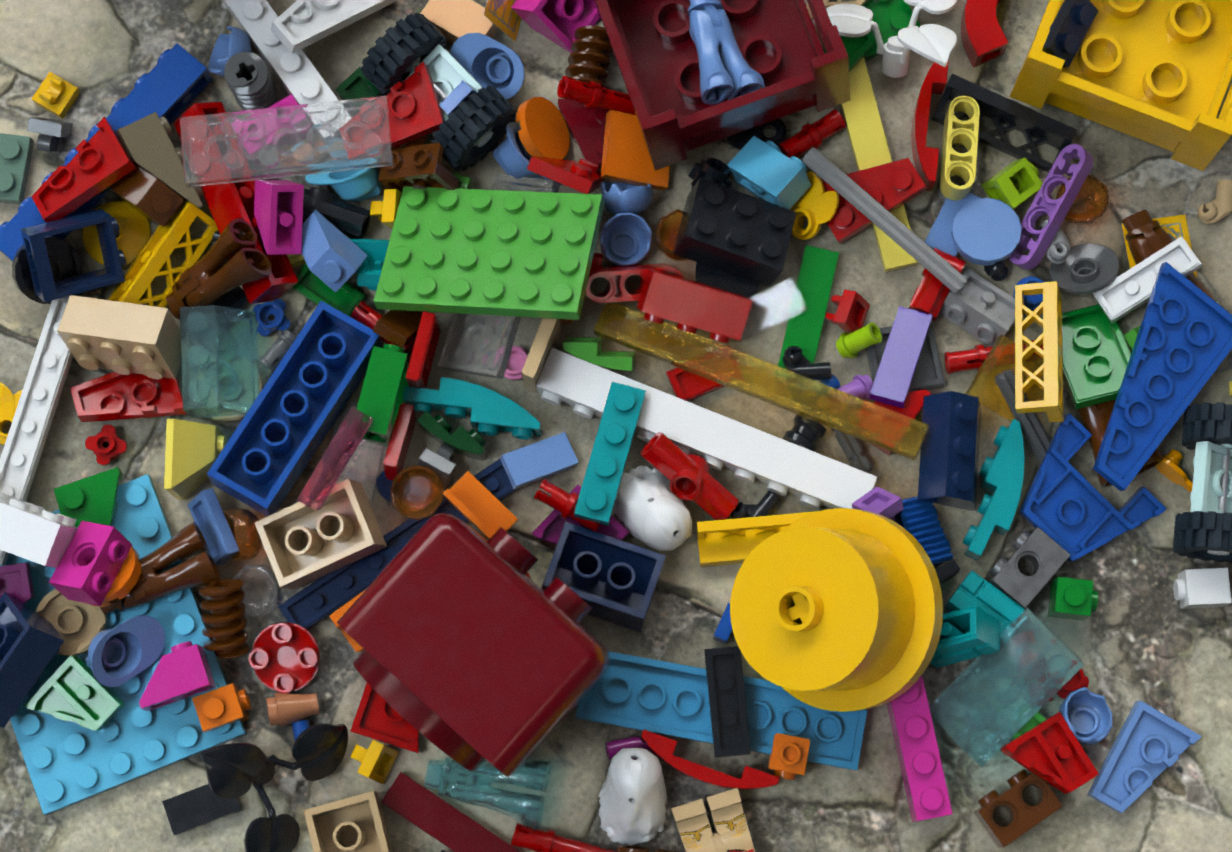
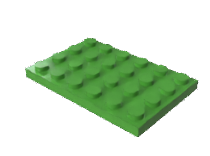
M404 186L373 302L377 309L580 320L605 203L602 194L457 188L455 190H447L446 188L433 187L413 189V187Z

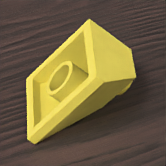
M167 419L164 489L177 500H186L209 478L207 472L227 444L226 436L222 435V432L216 425Z

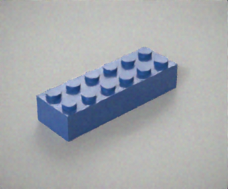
M320 301L207 472L212 485L265 516L276 513L366 375L373 346L383 348L381 336L374 333L371 328Z

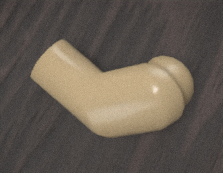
M1218 180L1216 198L1207 204H1201L1198 208L1199 218L1206 224H1215L1232 212L1231 180Z

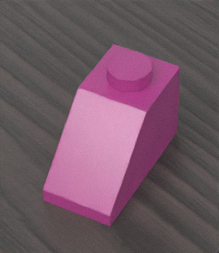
M255 180L254 216L266 254H301L304 185L289 180Z
M191 641L172 646V653L162 656L139 701L141 709L151 711L216 688L202 646L198 644L192 645Z

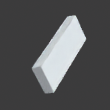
M1182 236L1118 276L1106 288L1092 293L1094 299L1112 324L1149 301L1162 263H1169L1185 277L1202 267L1201 262Z

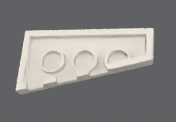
M297 0L273 21L271 31L289 52L293 54L397 0Z

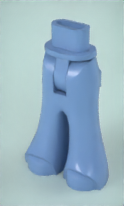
M689 0L691 4L688 8L689 32L695 43L698 55L700 92L703 103L709 105L719 104L726 98L731 100L764 88L765 85L761 74L749 66L737 45L725 10L722 9V2L718 0Z

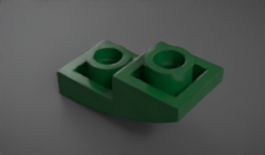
M426 411L417 419L419 426L429 436L440 444L444 443L452 447L456 453L481 461L487 457L486 450L483 448L487 443L474 429L467 432L460 426L450 435L449 432L452 430V427L439 414L433 417Z

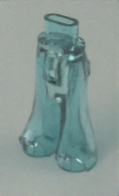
M448 757L445 758L444 762L430 759L427 766L424 788L439 790V795H445L459 802L498 811L524 825L539 829L544 809V796L491 787V784L515 785L546 792L551 760L527 761L521 769L507 777L488 761H485L476 772H471Z

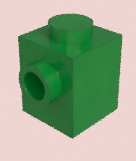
M1057 577L1050 582L1048 617L1083 621L1091 616V611H1096L1098 591L1093 590V580Z

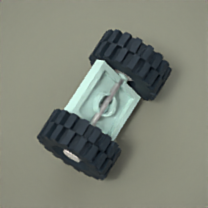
M409 14L405 20L400 19L397 21L395 27H389L385 31L386 34L375 41V47L370 48L367 52L369 56L363 59L362 74L385 97L391 92L390 88L399 81L402 83L416 72L414 68L424 61L429 68L440 104L462 80L472 85L478 91L477 94L472 93L467 101H462L458 108L449 115L442 109L445 122H442L439 126L440 130L432 132L435 138L432 143H440L444 147L442 157L457 172L461 170L466 171L469 166L472 168L479 160L482 161L490 151L498 147L497 144L506 138L507 124L516 122L517 110L494 87L487 86L485 89L445 49L447 39L423 14Z
M1217 402V404L1202 403V405L1192 404L1184 411L1182 446L1189 450H1195L1193 486L1190 495L1191 510L1190 512H1183V514L1175 516L1173 552L1191 559L1198 558L1203 561L1212 560L1221 563H1232V405L1223 402Z

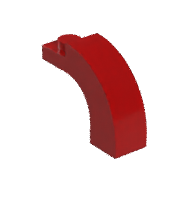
M1002 0L966 1L961 18V38L964 50L973 68L1004 55L1009 42L996 16V6Z

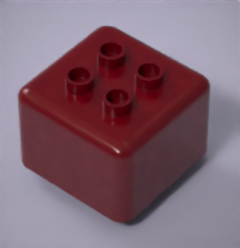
M438 513L433 515L337 623L365 649L353 662L356 670L406 721L441 751L469 771L476 772L487 760L501 773L509 777L521 769L607 672L610 666V657L605 646L580 624L593 608L557 577L544 591L525 574L538 559L507 531L500 527L487 541L479 532L459 518L447 513Z

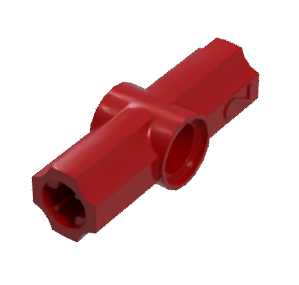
M660 432L654 435L643 447L640 455L670 480L671 492L679 499L685 501L693 500L714 520H725L736 508L739 500L709 474V465L702 457L694 454L687 455Z

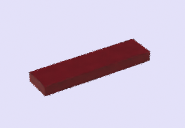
M402 772L399 773L381 803L454 852H520Z

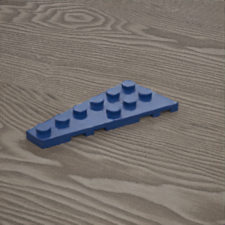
M1167 262L1162 263L1093 467V470L1119 491H1123L1128 487L1232 349V315Z

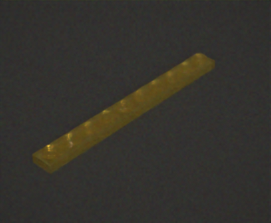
M614 302L605 304L593 329L594 334L915 461L929 430V425L699 335L677 329L676 326L668 323L659 324L643 318L644 314Z

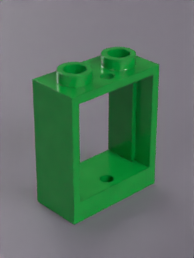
M384 344L383 348L373 346L352 423L353 430L362 441L388 447L399 407L404 403V387H409L406 374L410 358L408 354L404 353V349L392 344Z

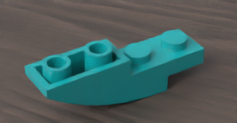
M441 377L439 390L404 387L403 401L405 404L414 405V410L417 414H424L426 411L431 414V410L445 411V416L452 418H465L466 414H471L470 423L472 428L478 429L477 433L482 435L497 436L498 431L510 432L513 438L532 440L533 435L541 436V423L527 410L503 395L480 385Z
M1015 419L1007 427L1001 425L993 441V444L998 446L994 457L987 456L978 475L984 477L980 487L992 494H984L977 509V512L982 514L977 527L971 524L962 541L963 544L967 545L964 555L975 561L981 557L992 531L1003 536L1009 531L1019 503L1024 477L1025 456L1021 425Z

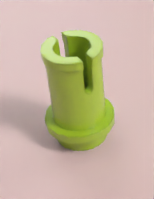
M871 322L850 334L847 332L842 333L836 341V347L843 358L849 357L853 359L858 356L860 351L882 342V334L879 327Z

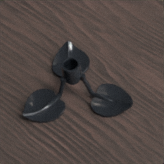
M317 724L301 732L292 749V755L296 762L285 761L275 755L267 757L258 746L250 743L225 744L201 752L208 784L218 797L222 799L238 798L247 793L253 783V787L258 791L268 811V818H256L247 828L244 839L246 852L293 851L300 836L299 824L289 814L276 816V811L263 788V784H267L273 779L276 765L291 770L301 768L302 776L308 781H316L329 776L340 765L347 750L348 729L345 724Z

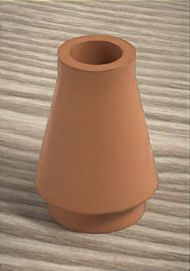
M274 693L275 697L266 698L270 726L279 725L282 728L304 718L319 714L316 693Z

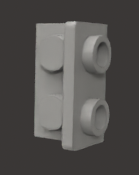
M967 268L962 274L967 279L966 285L958 293L949 292L939 314L989 347L997 346L1015 322V298Z

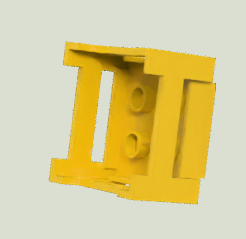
M1049 0L1009 97L1042 109L1044 103L1172 151V160L1204 171L1232 135V84L1219 118H1216L1232 77V0H1089L1096 7L1098 13L1069 68L1063 67L1065 60L1042 50L1050 27L1064 0Z

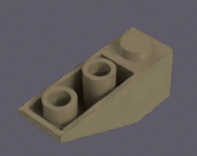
M154 112L116 131L133 163L159 179L185 201L191 202L198 208L203 206L200 198L204 197L202 188L196 178L190 180L185 170V167L189 166L188 161L181 148L175 149L169 139L173 132L164 116L159 118L157 113Z

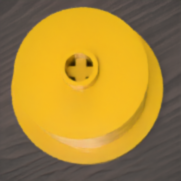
M834 508L814 512L800 518L783 531L773 534L762 541L750 552L741 565L733 584L730 599V618L734 637L741 653L751 667L762 677L781 686L790 695L810 706L837 712L861 711L876 708L898 698L924 673L933 658L941 635L943 599L940 582L928 554L915 537L904 527L874 512L850 508Z

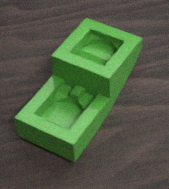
M567 337L563 341V349L597 366L632 371L636 365V351H602V337Z

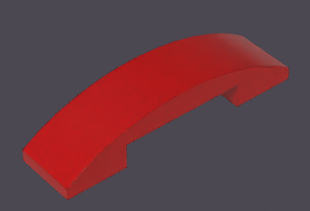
M949 60L946 67L935 62L933 63L924 79L913 113L911 128L912 154L916 171L928 188L925 191H932L934 187L939 148L926 147L931 94H943L947 83Z
M643 729L641 739L657 757L689 778L725 789L738 788V790L765 789L778 784L780 777L749 766L744 767L739 779L674 756L673 753L677 741Z

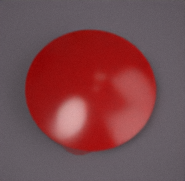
M279 622L266 627L259 633L253 643L248 660L256 676L265 686L279 693H289L302 689L313 680L319 668L320 652L315 638L304 627L291 622Z

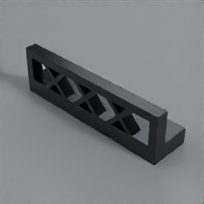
M951 74L931 120L944 125L946 115L942 114V111L948 99L953 101L958 96L972 97L979 105V117L985 115L991 118L996 127V130L987 133L979 131L978 141L1017 159L1026 157L1035 167L1048 173L1053 164L1041 159L1036 147L1047 143L1058 148L1056 160L1062 149L1071 144L1077 131L1075 128L955 74ZM965 113V116L959 117L958 119L962 121L969 120V117ZM1016 129L1024 134L1027 144L1018 147L1010 145L1005 133Z

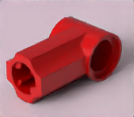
M934 248V251L959 273L962 272L965 261ZM924 268L922 273L924 277L912 297L909 309L932 314V321H935L950 289Z

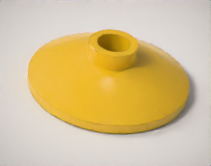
M112 201L100 205L95 210L102 209L116 219L120 233L119 237L116 238L118 250H122L126 265L132 264L151 237L148 219L124 201ZM96 225L84 227L82 237L85 249L95 261L104 265Z

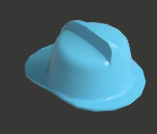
M377 154L355 164L349 161V158L329 161L310 170L306 174L305 180L312 185L330 184L336 193L346 201H362L378 196L381 192V185L378 181L379 174L376 164L380 161L381 156Z

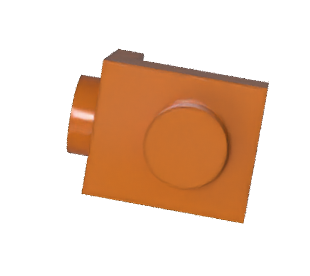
M233 683L192 698L202 730L205 733L239 720L242 722L248 720L247 710L252 709L246 690H239V687Z
M776 733L767 768L775 770L774 776L795 781L796 774L805 775L810 740Z

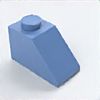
M316 209L302 224L301 253L309 270L336 293L359 268L367 254Z

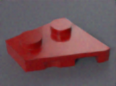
M531 156L527 167L529 171L585 194H590L598 189L600 183L604 180L601 178V171H598L599 166L585 159H580L577 162Z
M1060 712L1000 748L1005 755L1064 794L1071 793L1099 775Z

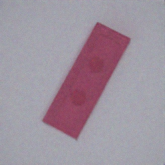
M351 407L297 499L299 502L316 510L322 508L371 425L372 417Z

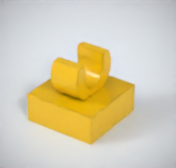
M49 72L31 99L38 106L63 120L81 91L78 87Z
M384 189L383 201L371 202L370 216H378V221L393 229L402 192L398 189Z
M372 739L368 749L356 744L350 757L362 762L357 773L384 785L399 752Z

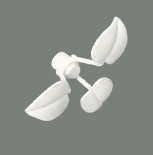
M903 0L909 5L916 6L913 10L909 26L899 30L898 36L890 37L885 44H883L878 24L871 21L873 19V12L870 9L850 3L836 4L826 8L832 26H837L841 36L860 37L868 34L871 30L873 31L877 43V54H883L881 71L889 77L899 78L908 74L911 50L946 67L950 55L956 47L957 36L952 30L936 24H925L920 27L915 25L918 15L922 10L936 15L943 14L952 10L958 3V0ZM813 19V20H812L813 25H814V27H817V26H816V23H815V20Z

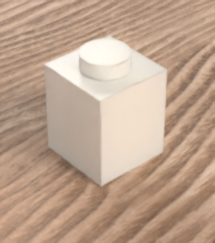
M1228 568L1188 569L1177 574L1178 579L1174 580L1175 600H1180L1181 609L1216 608L1231 604Z

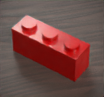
M648 268L637 308L645 313L643 318L659 324H663L665 319L678 322L677 329L696 334L697 329L710 332L709 338L729 343L730 338L741 340L753 301L746 296Z

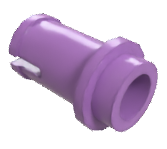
M860 374L855 375L853 381L830 391L829 399L831 404L837 411L841 412L844 408L862 399L865 401L869 400L873 385L872 379L866 374L863 376Z

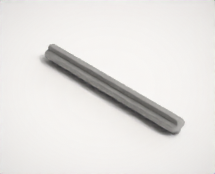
M812 148L806 153L803 158L805 165L953 293L960 292L967 283V279L816 148Z

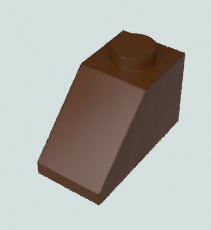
M133 163L136 169L108 188L152 223L164 227L184 199L159 179Z

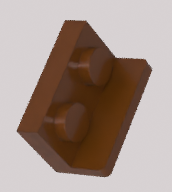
M440 143L396 148L383 152L378 181L387 189H398L402 192L403 187L408 186L413 187V189L433 187L455 190V188L458 189L459 179L441 164L444 147Z

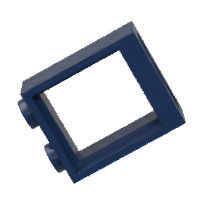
M102 209L20 229L35 294L44 302L125 281L123 270L127 268L126 260L122 250H118L116 238L120 235L116 219ZM96 225L105 268L54 281L44 237Z

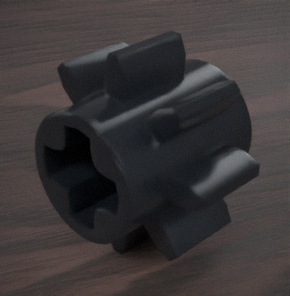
M708 158L706 161L702 159L700 164L695 162L688 177L693 179L691 189H693L700 177L730 188L733 182L728 179L730 175L728 166L716 158Z

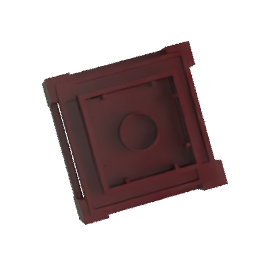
M594 0L635 110L655 171L688 159L687 151L812 106H816L817 111L820 112L850 101L848 54L837 26H832L823 0H807L827 51L826 54L823 51L804 0H718L722 2V9L725 10L737 45L743 57L752 69L761 74L765 87L731 100L726 98L723 102L713 105L703 103L701 98L698 55L695 43L689 32L688 8L691 6L689 0Z

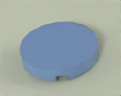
M982 198L972 200L961 207L954 217L951 235L957 251L962 257L974 264L988 266L994 265L1003 259L1005 261L1012 256L1019 245L1022 228L1018 215L1009 205L1000 200Z

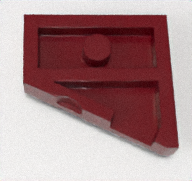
M558 99V109L562 113L570 133L581 151L583 159L591 161L601 168L606 113L609 110L597 107L589 109L577 101Z

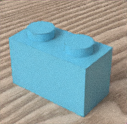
M753 136L727 164L738 185L761 200L789 210L811 186L806 174L807 167L800 159L795 156L791 158L785 156L781 149L772 141L768 140L765 143L756 136Z

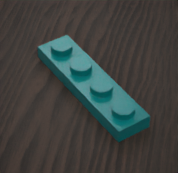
M616 382L611 383L574 511V517L609 525L646 390Z

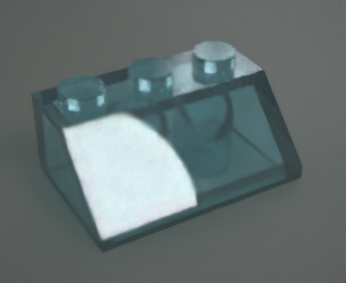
M216 305L181 307L183 411L190 418L246 415L259 395L256 312Z

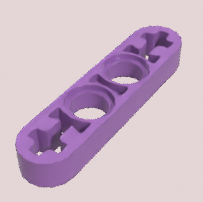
M1070 144L1059 153L1021 223L1022 231L1019 245L1012 256L1009 257V260L1021 269H1033L1040 263L1091 171L1093 157L1091 153L1079 144ZM1073 158H1074V159H1079V158H1080V161H1079L1078 164H1074V163H1073L1072 165L1070 164ZM1066 173L1068 176L1071 175L1072 177L1070 180H1068L1063 176V174ZM1060 184H1065L1066 190L1063 196L1053 200L1052 192L1054 188ZM1047 214L1049 221L1046 227L1036 230V220L1040 216ZM1030 234L1037 237V241L1033 240L1032 238L1030 239ZM1023 249L1030 250L1028 256L1021 255Z

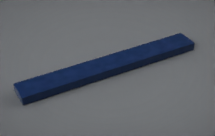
M500 459L474 475L500 502L520 489H513ZM443 496L384 535L386 548L319 578L280 604L278 608L287 622L298 624L309 630L366 590L433 515L447 513L459 518L466 524L469 521Z

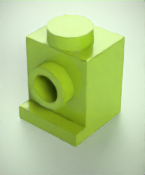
M1025 157L1013 161L980 185L989 198L1000 200L1014 209L1038 191L1043 183L1039 179L1037 168Z

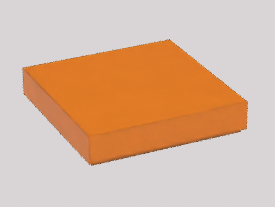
M614 110L607 112L601 178L637 186H647V183H650L652 189L661 191L667 189L670 165L655 171L637 116Z

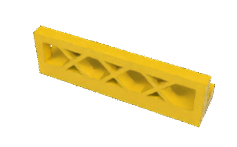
M183 200L164 227L158 226L124 275L125 281L117 285L108 300L133 304L146 303L148 306L165 308L167 306L166 297L173 292L172 286L179 280L181 273L197 262L212 240L213 234L218 230L215 221L191 202ZM197 217L208 227L200 238L191 240L189 227ZM184 247L185 261L181 266L171 268V253L175 248ZM165 275L166 289L162 294L152 296L151 282L155 277Z
M1057 281L1015 285V409L1017 414L1046 412L1049 422L1064 421L1062 296ZM1043 294V302L1033 312L1024 305L1025 295ZM1035 321L1043 328V333L1032 342L1024 336V331ZM1035 352L1044 359V363L1032 373L1024 367V362ZM1024 375H1025L1026 377H1028V379H1027L1025 382H1024ZM1043 375H1044V382H1043L1042 380H1040V378H1041ZM1034 383L1044 390L1043 401L1024 402V393Z
M814 512L697 522L700 567L743 563L750 552L762 541L773 534L783 531L800 518Z

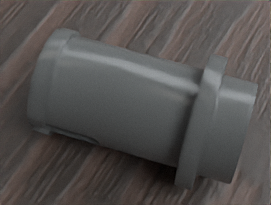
M287 329L282 334L280 332L277 333L279 336L277 340L259 358L273 372L297 338Z

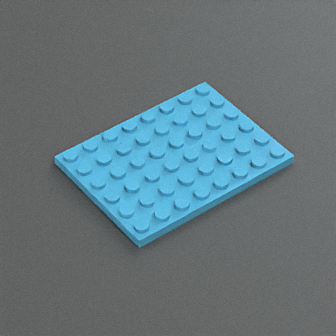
M146 474L118 486L116 514L112 519L111 525L132 544V547L138 552L140 559L161 547L173 535L150 475ZM56 510V511L52 512V513H55V514H56V513L61 514V513H60V510ZM9 553L6 565L30 563L35 597L26 602L25 605L36 612V608L43 597L55 589L49 581L56 568L44 566ZM182 560L165 568L161 573L183 563ZM192 587L167 594L138 607L125 609L122 612L116 609L106 614V629H113L124 621L138 615L150 616L158 620L164 629L165 644L159 658L150 667L118 687H108L125 705L102 730L94 731L82 727L78 723L54 718L53 715L38 710L33 711L25 706L69 657L58 654L51 659L40 675L37 684L31 688L21 702L17 713L10 718L43 815L52 814L247 734L240 720L206 733L202 730L192 698L228 685L219 658L215 655L214 651L204 649L216 688L151 711L143 710L140 707L139 701L163 655L172 653V646L191 641L192 645L198 644L203 647L204 642L211 640V637H206L202 634V630L207 626L206 623L201 621L202 613ZM88 652L77 655L87 665L85 658L88 656Z

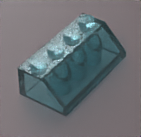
M1028 607L999 635V652L988 655L982 654L980 657H977L929 705L930 713L950 737L981 767L1084 666L1080 656Z

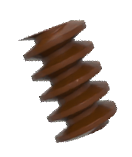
M595 25L578 27L574 33L576 40L571 45L573 53L568 57L570 65L566 67L565 75L582 82H599L602 87H605V83L597 80V78L608 77V71L600 66L610 65L612 61L610 57L604 55V53L613 52L611 44L606 42L609 39L605 27Z
M221 579L199 589L201 596L210 597V599L200 603V608L211 610L210 613L201 616V621L212 624V626L204 628L202 634L206 637H213V639L204 642L203 647L206 650L214 651L215 655L221 658H236L249 651V646L246 643L248 632L244 629L247 625V619L243 616L246 612V606L242 602L245 598V592L241 589L244 581L241 579Z

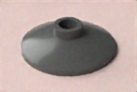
M1085 243L1070 247L1066 261L1060 264L1051 263L1050 277L1052 282L1057 281L1059 289L1066 293L1079 295L1094 293L1106 288L1116 279L1120 270L1119 259L1113 250L1100 244Z

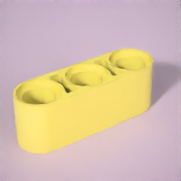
M958 96L950 103L944 119L940 190L946 198L953 201L961 200L969 194L976 177L980 109L976 100L969 96ZM964 112L968 115L969 120H959L954 113ZM956 143L962 144L968 152H956L952 145ZM960 176L964 179L965 185H955L951 182L950 177Z

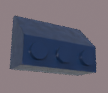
M954 391L924 396L918 500L970 511L976 510L982 410L979 397Z
M565 522L543 581L542 590L544 591L557 577L593 608L587 615L641 632L666 555Z
M4 592L0 598V727L2 728L17 713L21 702L31 688L37 684L40 675L51 659L58 654L60 646L64 642L63 638L49 621L7 592Z

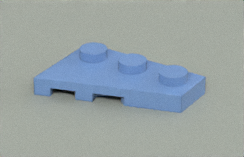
M1135 701L1098 772L1099 775L1096 776L1087 795L1112 810L1123 813L1153 784V780L1167 767H1171L1179 759L1178 756L1202 736L1146 703Z

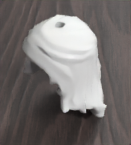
M642 465L636 469H631L629 473L623 474L613 508L614 515L624 522L625 528L634 538L655 550L671 551L682 545L691 536L693 522L689 510L683 504V500L671 492L670 480L656 468L650 469L648 466Z
M622 748L613 756L607 778L598 795L601 805L599 817L601 818L600 827L603 831L607 832L611 841L621 844L627 843L631 846L637 843L649 842L655 839L657 832L664 830L667 793L662 766L658 758L643 748Z

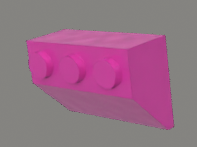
M516 0L511 6L533 30L570 53H573L571 50L572 42L576 40L574 38L575 30L578 27L595 25L600 18L594 0Z

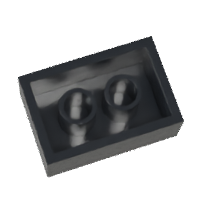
M700 177L687 196L673 254L769 288L783 271L796 212Z

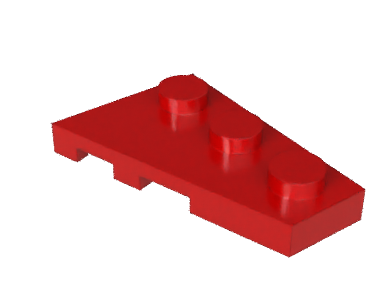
M112 372L70 388L77 416L81 422L189 414L178 377L176 379L163 377L157 380L149 378L144 374L130 373L129 375H122Z

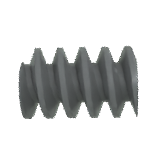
M245 51L236 53L229 58L225 65L224 76L235 100L242 110L250 114H258L273 105L277 98V88L265 61L259 55Z

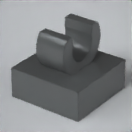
M43 117L29 118L27 131L39 133L37 150L57 152L59 137H71L73 123Z
M444 443L441 444L436 453L425 448L419 457L416 475L446 490L454 478L456 464L452 462L453 457L451 456L455 449Z

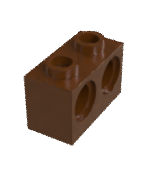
M1025 769L1007 780L1010 787L998 794L994 789L977 801L981 807L975 810L974 814L998 848H1004L1062 807V804L1045 780L1032 772L1027 773ZM1026 786H1032L1038 792V802L1034 806L1027 805L1022 799V791ZM997 806H1002L1009 812V822L1004 827L998 826L993 821L992 813Z

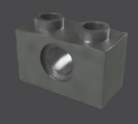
M1038 527L1031 534L1025 530L1012 544L1016 551L1009 560L1002 556L989 571L994 576L989 583L1024 609L1070 556L1066 550ZM1020 559H1027L1032 562L1034 566V574L1032 576H1025L1019 571L1018 561Z

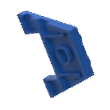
M1070 413L1065 414L1064 421L1060 422L1019 513L1034 528H1040L1070 554L1067 559L1068 561H1074L1110 542L1111 539L1122 533L1134 529L1146 520L1160 515L1167 508L1145 487H1140L1117 511L1068 462L1092 436Z

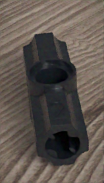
M316 187L304 188L303 223L316 209L343 234L356 239L363 238L370 224V210L338 200L337 196L326 190Z

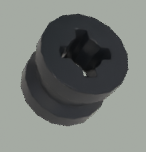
M797 413L793 419L794 426L792 430L786 431L783 439L815 452V443L819 438H823L827 430L816 420Z

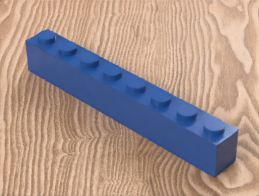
M177 43L172 49H167L160 55L157 65L149 73H145L138 78L134 89L126 98L119 99L113 105L111 114L106 119L111 123L115 132L154 112L157 113L159 118L164 116L169 125H171L208 86L213 78L203 64ZM97 124L91 128L85 141L88 142L99 130L96 126ZM75 148L67 154L65 163L62 166H66L78 153ZM51 172L44 178L42 184L51 176L53 172ZM106 188L63 218L90 212L110 189ZM31 196L27 197L20 204L18 213L10 221L0 225V251L12 262L17 250L24 244L20 229L46 223ZM71 231L54 236L64 239Z

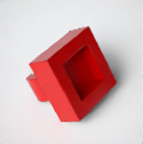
M844 289L842 296H832L831 301L838 308L835 314L826 313L825 317L849 334L861 329L870 304L856 291Z

